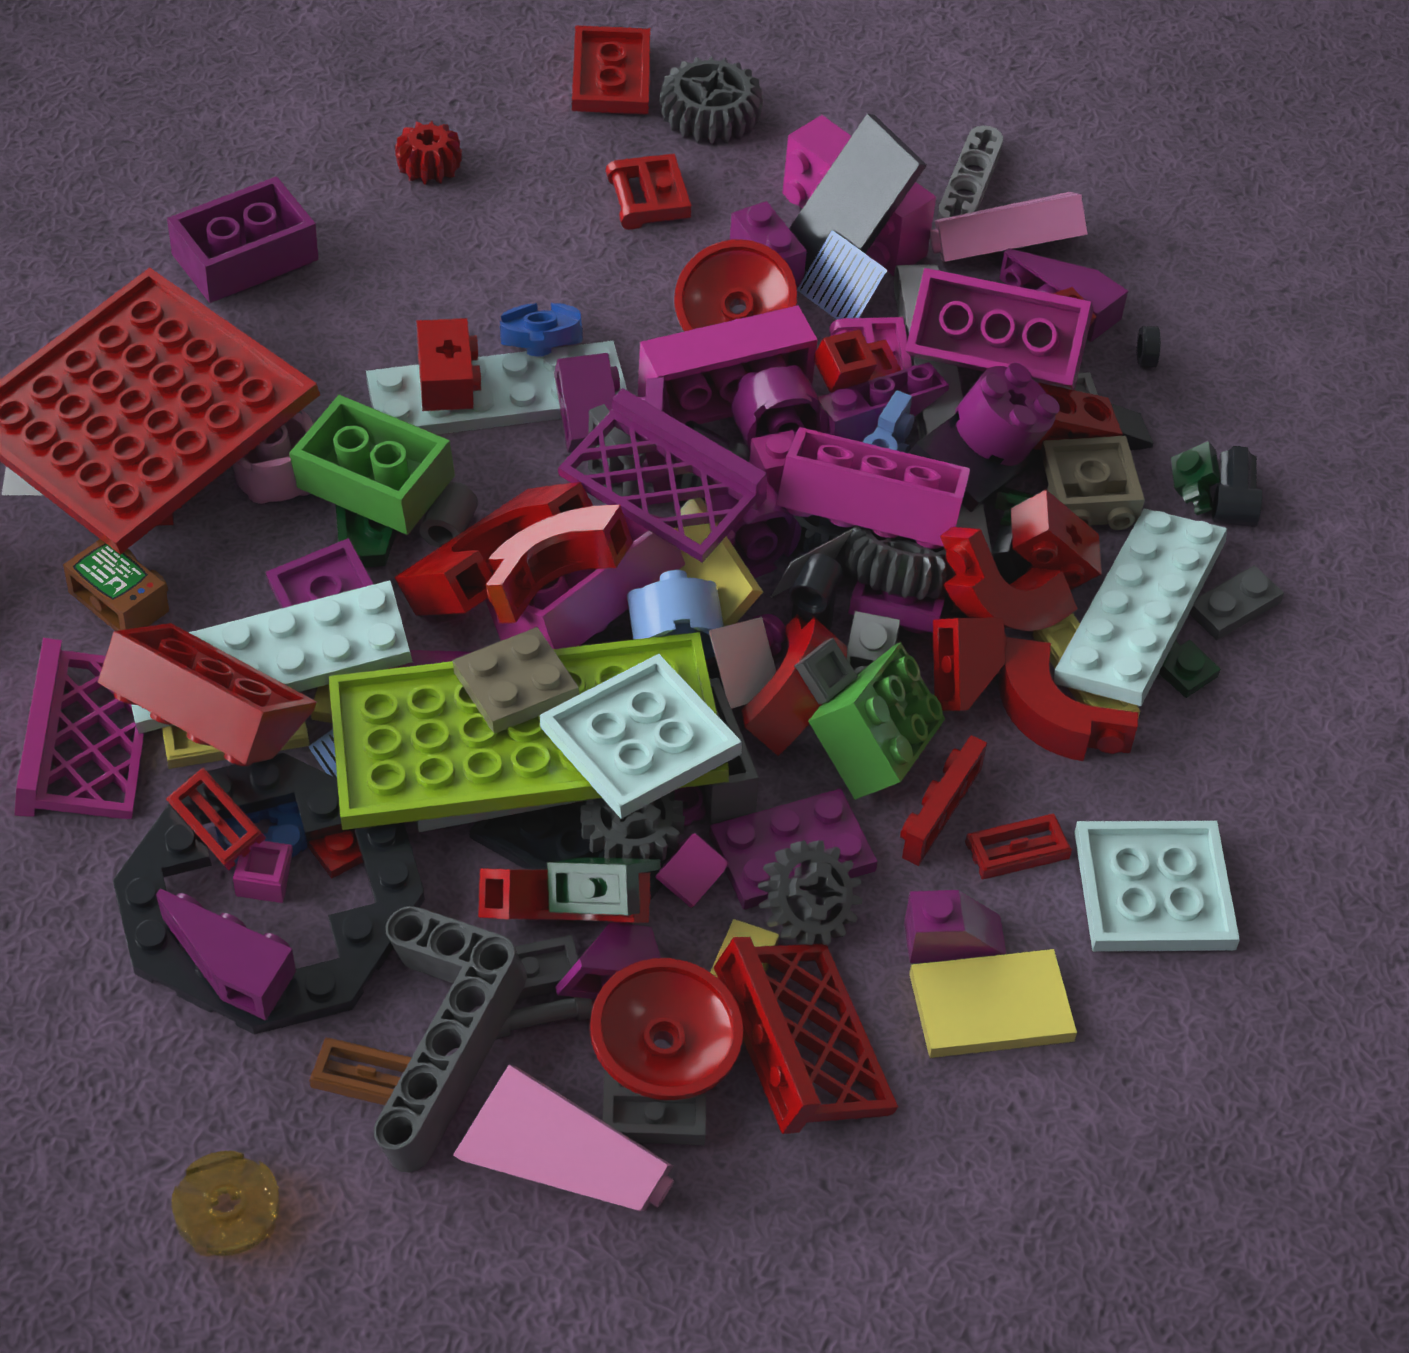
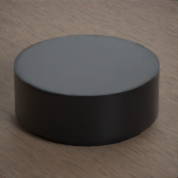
M1142 326L1139 329L1136 356L1140 367H1157L1161 347L1158 326Z

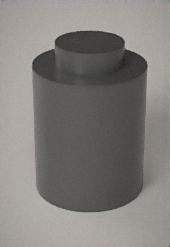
M450 482L427 510L420 526V534L431 546L441 547L468 529L478 507V499L467 485L459 482Z

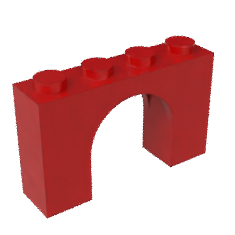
M581 482L528 488L394 578L414 614L417 616L466 613L488 598L486 584L492 577L490 571L492 568L488 559L503 543L518 532L541 520L566 511L590 507L593 504Z

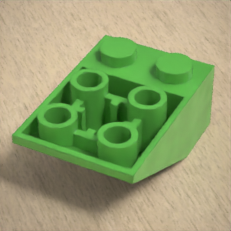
M901 642L892 646L857 674L858 677L828 702L822 703L808 721L854 799L900 783L945 720L939 700L928 690L920 676L917 662L912 656L907 654Z

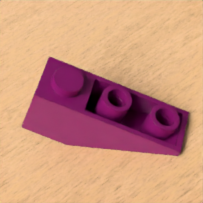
M1008 248L1004 251L999 279L1005 284L1047 293H1055L1073 287L1084 300L1092 302L1094 307L1093 313L1097 318L1089 327L1087 340L1090 342L1122 319L1128 290L1098 270Z
M927 362L820 396L818 398L829 420L827 434L863 442L868 435L876 430L879 416L896 390L912 396L909 414L915 417L949 390V384L931 363Z
M159 889L156 896L163 920L221 1000L266 1020L296 973L293 950L289 944L275 934L265 933L261 935L246 928L241 920L231 914L221 913L218 915L204 909L196 899L187 894L178 893L174 895Z

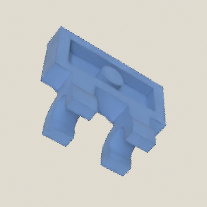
M896 390L879 416L876 430L868 435L863 443L909 453L910 445L905 444V439L908 437L914 423V415L909 414L912 396Z

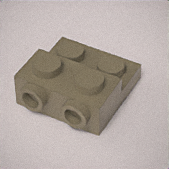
M1126 436L1044 440L1042 442L1040 453L1049 483L1047 490L1091 527V525L1109 524L1110 528L1114 530H1124L1137 522L1145 499Z

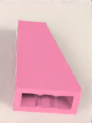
M1067 192L934 220L936 229L930 230V241L933 254L940 253L941 260L947 262L1004 251L1008 248L1014 249L1087 235L1082 196L1078 193Z
M508 1065L453 1156L464 1162L638 1211H646L650 1203L659 1207L674 1183V1180L667 1176L673 1165L512 1065Z

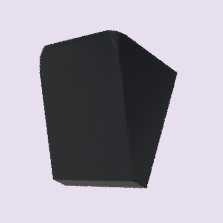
M1111 403L1121 428L1122 436L1127 438L1130 451L1153 448L1154 443L1141 413Z

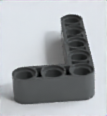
M408 906L397 910L390 916L386 924L387 937L405 966L451 982L453 985L374 1127V1138L392 1166L402 1172L417 1171L424 1167L431 1159L527 980L526 969L510 939L419 907ZM457 950H461L460 952L452 955V953L456 952ZM504 964L501 968L494 970L495 967ZM481 1006V1008L476 1010L475 1012H470L475 1007ZM459 1048L455 1053L446 1056L449 1051ZM435 1091L429 1098L421 1100L427 1093ZM411 1135L407 1141L396 1145L401 1138Z

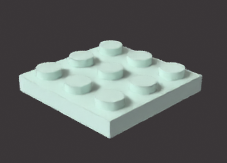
M660 654L540 715V728L621 819L741 755L742 741Z
M1077 821L1074 833L1092 952L1221 951L1237 949L1240 938L1217 821Z

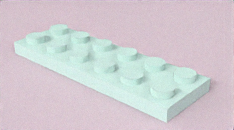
M614 341L552 348V352L546 356H530L527 354V351L478 357V361H471L472 366L480 365L481 391H473L474 409L422 411L419 364L366 371L367 385L373 409L436 435L562 419L554 377V370L559 358L608 353L610 366H617L620 390L622 388L627 390Z
M1144 508L1054 670V683L1142 706L1226 542L1227 528Z
M391 580L189 632L298 692L329 684V676L384 670L413 662ZM131 705L139 734L171 726L155 721L150 717V711L141 706Z

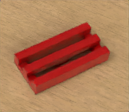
M204 767L166 798L169 804L228 871L236 865L234 862L236 858L240 855L244 858L251 852L250 846L255 842L259 845L266 839L262 832ZM204 783L247 833L239 838L197 791L196 788ZM189 796L232 846L224 851L181 802L185 797Z
M1054 813L968 833L965 840L968 850L971 849L973 852L972 859L975 865L978 864L979 874L982 880L1070 859L1072 852ZM1049 830L1051 832L1050 835L1028 839L1027 837L1020 838ZM1020 838L1012 840L1010 844L1000 847H995L985 850L983 847L994 843Z

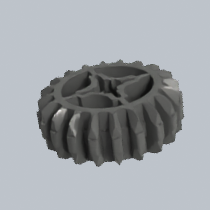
M710 56L709 60L702 61L695 57L693 63L682 61L680 68H671L670 75L664 77L662 92L660 93V105L664 121L670 123L672 131L680 130L682 138L694 135L696 143L702 138L709 139L711 144L718 138L728 143L731 135L741 139L744 132H752L753 126L758 123L761 117L763 95L759 79L752 77V70H742L740 62L729 64L726 58L722 61H716Z
M857 525L853 526L846 544L844 554L846 556L845 566L849 569V574L858 578L861 584H869L873 590H882L887 592L888 595L893 593L901 595L904 599L907 596H915L919 600L924 599L926 596L936 599L939 598L940 594L949 595L944 583L956 574L947 561L946 550L943 546L938 549L926 548L919 545L914 539L902 536L885 538L875 534L872 529Z

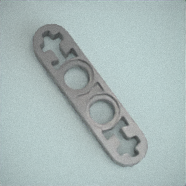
M983 125L977 126L969 132L940 202L937 220L952 217L955 208L961 210L960 215L978 211L1001 154L1003 135L998 129ZM982 143H987L985 152L979 150V146ZM978 165L984 170L972 171L966 168V166ZM966 189L972 191L974 195H961L956 191Z

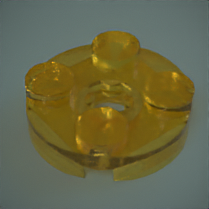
M219 1151L205 1155L194 1161L185 1170L186 1176L180 1181L178 1188L177 1186L174 1188L171 1205L176 1228L182 1238L191 1244L200 1255L229 1256L252 1249L274 1233L275 1222L280 1211V1198L276 1179L268 1166L261 1161L257 1164L253 1160L245 1159L244 1153ZM222 1194H228L231 1200H241L229 1212L216 1211L212 1208L219 1204L218 1196Z

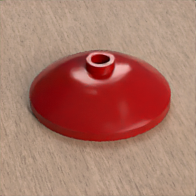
M744 239L721 241L698 252L682 270L674 293L676 315L684 332L797 306L798 303L795 278L786 261L768 246ZM736 305L746 307L742 313L736 314L732 312L733 307Z
M652 958L624 967L603 985L592 1008L590 1036L599 1062L607 1073L623 1087L652 1099L683 1100L709 1091L729 1074L735 1065L741 1049L743 1022L735 998L724 983L715 975L698 965L684 960ZM665 1040L671 1047L662 1049L657 1047L654 1042Z

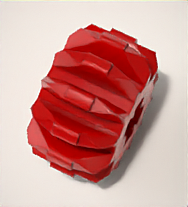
M432 120L429 124L423 125L416 121L414 128L404 127L402 135L397 137V143L395 144L397 165L400 173L408 174L410 181L421 178L424 185H426L429 179H434L441 184L444 176L453 178L457 168H460L462 149H460L458 132L450 131L448 124L436 126Z

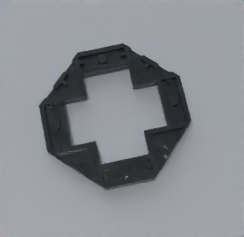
M284 752L277 754L273 759L252 763L251 766L234 764L207 771L245 814L296 801L307 842L324 838L327 835L354 830L375 903L328 915L338 958L297 968L295 975L266 1020L221 1000L189 954L181 952L179 940L161 915L156 894L159 889L167 891L164 877L212 866L206 844L176 810L168 804L113 879L134 974L151 983L156 981L176 991L178 997L210 1013L215 1011L235 1021L236 1026L252 1034L267 1032L353 1010L364 993V986L374 971L380 969L394 948L386 935L388 919L401 908L408 906L420 908L425 900L424 889L404 822L343 830L337 778ZM204 783L196 788L223 820L233 817ZM189 796L181 801L201 825L212 823Z

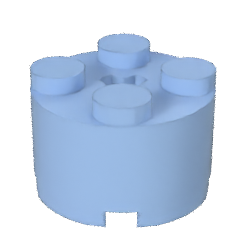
M671 570L661 574L660 581L628 592L627 601L633 640L700 632L705 660L715 656L708 630L724 627L715 582L688 578L687 573L683 570Z

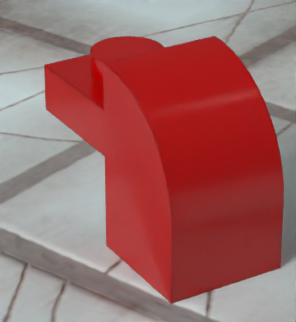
M860 329L823 338L814 355V362L830 393L873 380L877 377L902 371L887 340L884 339L867 344Z

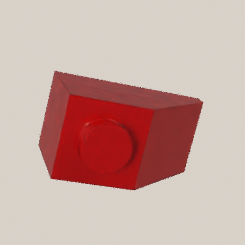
M1004 618L933 620L935 696L941 704L942 711L969 710L1003 667L1007 645Z

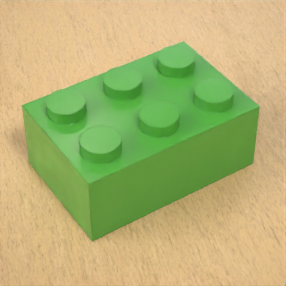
M341 395L335 398L289 452L297 488L406 535L410 533L455 476L450 440Z

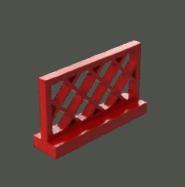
M733 937L714 965V970L718 979L729 989L738 1004L743 1022V1040L781 1133H800L806 1123L893 1115L898 1109V1105L827 944L754 947L751 937ZM816 961L823 977L822 980L797 965L798 962ZM762 963H768L784 974L780 983L766 975ZM789 978L814 993L809 1002L785 987ZM819 997L836 1007L840 1016L839 1021L814 1006ZM777 999L802 1014L797 1024L783 1015ZM807 1018L831 1033L827 1043L802 1028ZM837 1038L854 1048L858 1057L857 1062L832 1047ZM795 1040L819 1055L815 1065L801 1057ZM825 1060L849 1075L845 1085L820 1070ZM855 1079L870 1088L876 1100L868 1101L851 1090ZM812 1083L837 1097L834 1104H821Z

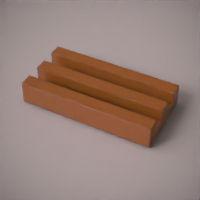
M325 1037L309 1079L310 1087L386 1105L401 1077L377 1072L375 1068L364 1065L352 1066L329 1060L331 1055L403 1073L412 1057Z

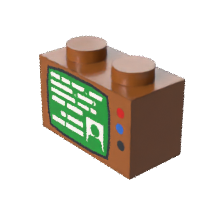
M99 539L63 564L68 592L115 631L150 626L169 612L167 599L168 585L157 571H149L140 564L129 549L120 555Z

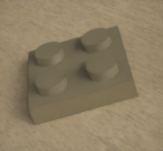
M538 627L453 660L455 675L493 733L501 732L508 729L507 727H513L533 719L579 695L578 685Z

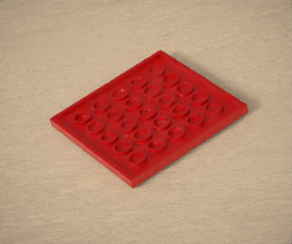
M149 267L0 379V462L121 555L319 397L320 392L316 382Z

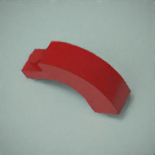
M599 505L566 511L523 529L503 543L488 559L494 574L486 584L488 599L494 606L499 622L516 623L536 593L558 577L586 569L617 568L633 544L621 505Z
M951 527L940 535L946 550L947 561L956 574L945 582L944 586L953 602L968 617L1004 618V628L1035 631L1059 623L1078 609L1062 570L1032 568L1019 579L1008 584L997 569L981 529Z
M797 614L785 626L789 648L784 661L764 688L741 710L745 728L777 756L809 725L808 721L822 705L818 704L794 665L824 641L832 638L847 659V646L815 617L807 623Z
M1007 637L1005 664L999 671V692L1008 716L1025 736L1052 753L1078 761H1084L1087 747L1111 754L1131 752L1138 728V712L1089 706L1074 701L1062 693L1052 680L1049 669L1051 643Z
M480 868L478 918L649 923V904L651 900L650 873H639L640 913L608 915L549 912L548 870Z

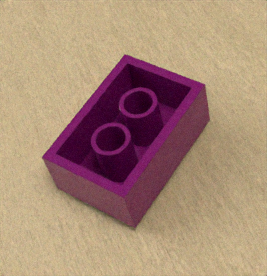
M277 176L167 218L171 253L209 303L319 260L316 223Z

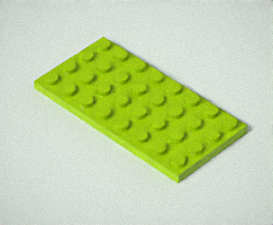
M700 632L553 649L578 685L579 694L660 654L717 715ZM453 661L329 676L339 806L343 830L602 798L540 728V715L516 726L507 727L508 729L501 732L493 733L455 675ZM726 762L679 788L729 782L728 763Z

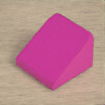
M691 834L679 844L678 848L674 850L655 877L692 908L721 876L729 863L697 834Z
M263 841L259 845L255 842L249 847L251 850L249 854L244 858L242 855L239 856L233 876L235 894L238 897L283 903L293 847L289 844Z

